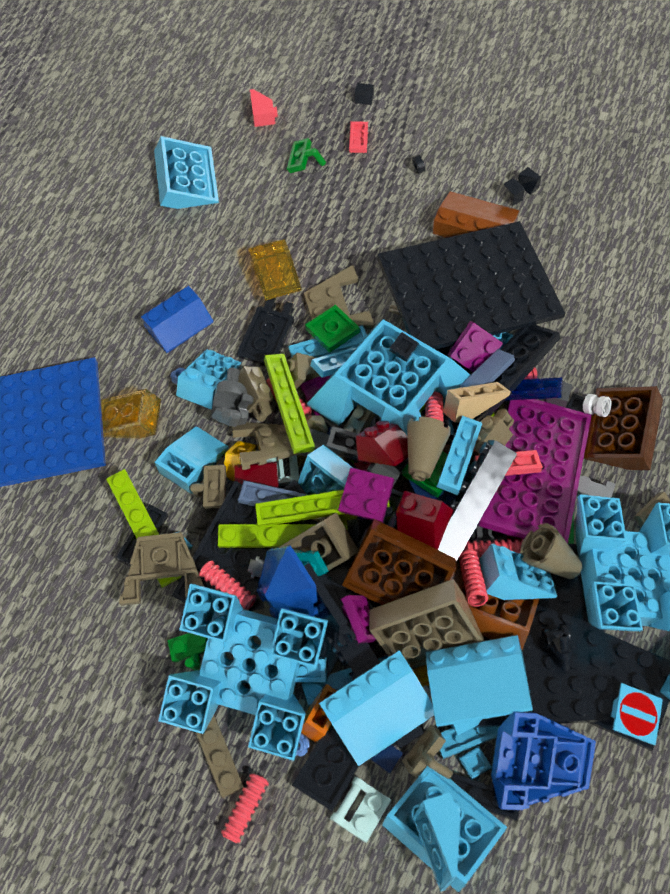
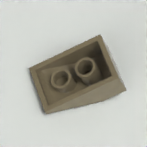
M337 513L279 547L291 545L293 550H301L302 552L309 550L318 551L328 570L348 560L358 552L357 546Z

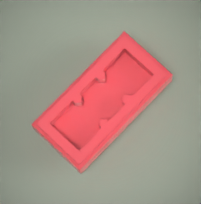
M350 122L349 153H367L368 122Z

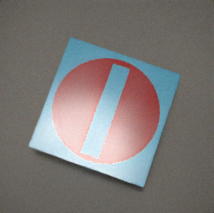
M621 683L619 695L613 702L611 717L614 718L613 730L656 745L663 699Z

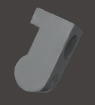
M580 476L576 498L580 494L611 498L616 484L607 481L606 485L591 481L586 476Z

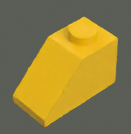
M237 441L225 453L224 465L226 466V477L229 480L235 481L234 466L241 464L239 453L256 451L257 445Z

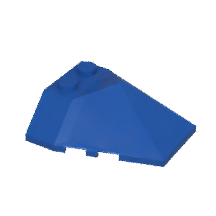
M291 545L268 550L257 592L262 601L266 600L269 604L271 616L279 619L280 610L284 608L315 617L314 615L318 613L317 607H313V604L317 602L316 584Z
M514 711L498 727L491 776L499 808L505 810H524L530 808L529 805L538 802L546 803L550 801V798L559 795L564 797L589 789L596 741L535 712Z

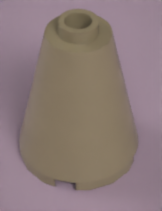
M419 417V421H413L414 418H411L407 424L408 471L414 480L425 481V479L431 477L450 436L451 429L449 426L445 428L443 426L444 422L434 418Z
M548 523L540 524L537 526L539 529L535 532L531 530L526 535L520 548V553L523 554L522 560L525 563L566 579H573L580 574L582 569L581 561L554 526Z

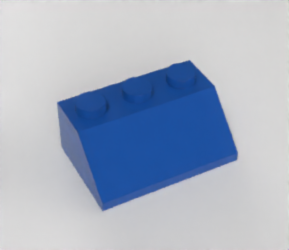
M189 285L141 316L145 329L166 353L214 322L200 297Z

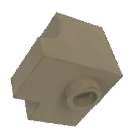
M296 353L288 360L287 364L296 389L302 383L319 375L310 366L312 359L317 357Z

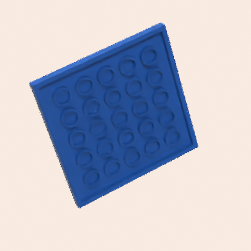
M95 357L0 377V487L106 466L98 362Z

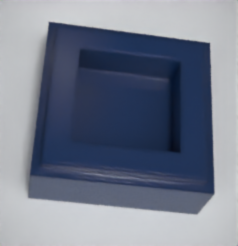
M389 745L374 755L371 761L390 774L403 753Z

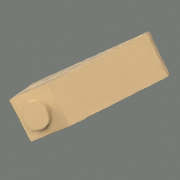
M499 382L450 389L447 391L443 413L452 421L458 423L462 415L473 419L508 397L511 391Z

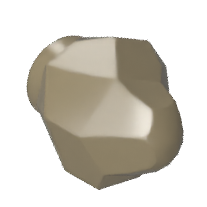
M305 415L309 429L327 434L328 428L322 416Z

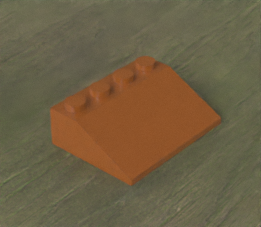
M450 191L440 205L434 219L433 234L448 238L514 223L520 210Z
M458 558L456 570L450 580H455L467 601ZM488 595V601L484 605L471 606L469 603L468 605L483 637L494 640L518 635L521 649H523L539 599L503 600Z

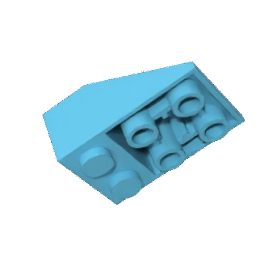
M206 349L178 376L176 396L212 410L217 384L227 379V370L229 368L238 369L241 362Z
M196 426L169 445L155 461V465L161 475L191 494L190 486L200 483L204 479V466L215 465L229 446Z
M491 544L480 557V565L488 595L503 600L557 597L551 573L525 563L522 560V553L519 554L506 547Z

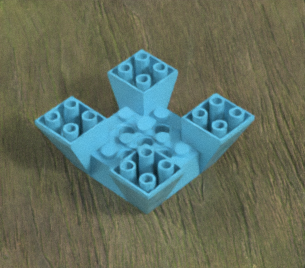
M383 319L356 347L355 352L310 399L307 406L340 426L359 403L382 418L381 421H389L390 424L399 425L407 435L408 421L411 418H414L413 421H419V417H422L419 410L434 392H439L443 396V404L445 405L447 391L459 388L471 375L451 358ZM401 332L419 343L418 348L407 362L389 351Z
M578 495L575 538L578 558L582 563L581 577L588 622L598 629L640 632L643 630L642 626L670 631V504H655L640 531L630 532L625 531L619 498Z
M191 583L179 630L208 638L201 670L169 675L158 721L203 734L219 705L250 713L256 716L248 747L294 761L306 715L293 694L300 664L314 668L317 667L328 620L284 608L280 610L279 619L244 610L236 595ZM253 636L260 638L261 645L253 641ZM226 652H230L234 660L228 659ZM248 658L255 661V667L248 663ZM269 664L275 665L278 673L271 671ZM243 680L249 682L251 688H246L243 685Z

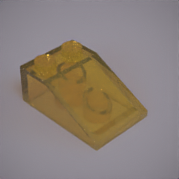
M285 239L248 249L251 264L265 300L302 291Z
M142 389L101 400L103 436L140 439L156 435L161 399L149 390Z

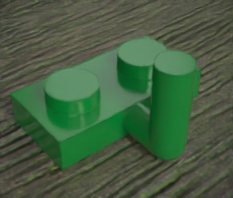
M309 138L293 143L287 165L289 173L305 170L308 157L311 156L316 159L320 166L326 164L316 148L311 149L312 142Z
M188 633L169 639L168 645L172 662L185 660L186 667L195 671L200 670L201 662L199 655L204 654L208 638Z

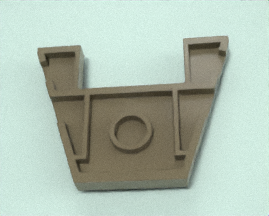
M354 265L304 292L311 320L337 305L358 326L363 325L367 329L374 328L370 311L354 315L349 314L340 288L341 286L358 282Z
M246 422V424L237 425V427L230 426L233 438L255 436L259 451L239 453L242 470L249 469L250 465L258 463V465L267 464L268 459L275 457L277 460L301 454H293L284 425Z
M181 532L137 538L130 562V570L124 582L125 587L122 596H120L119 604L121 606L141 604L140 581L185 576L186 597L191 583L204 587Z

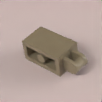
M244 366L240 370L238 382L243 384L247 393L254 398L253 403L247 406V411L254 413L255 418L263 422L272 413L270 404L274 397L260 367Z
M506 409L499 410L494 417L487 415L481 420L482 426L471 455L472 460H474L475 456L480 455L479 450L481 446L488 442V440H496L505 446L513 436L509 428L514 423V419Z

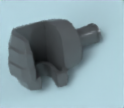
M229 368L227 370V379L217 384L211 418L231 427L246 424L249 415L247 406L254 401V398L247 393L245 386L238 382L240 371L236 368Z

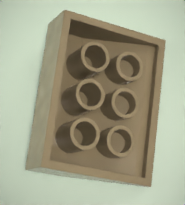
M454 579L369 610L370 631L389 657L400 650L411 669L427 664L426 652L484 641L465 596Z

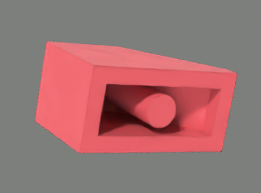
M250 89L255 127L275 124L278 112L277 107H273L272 99L254 89Z

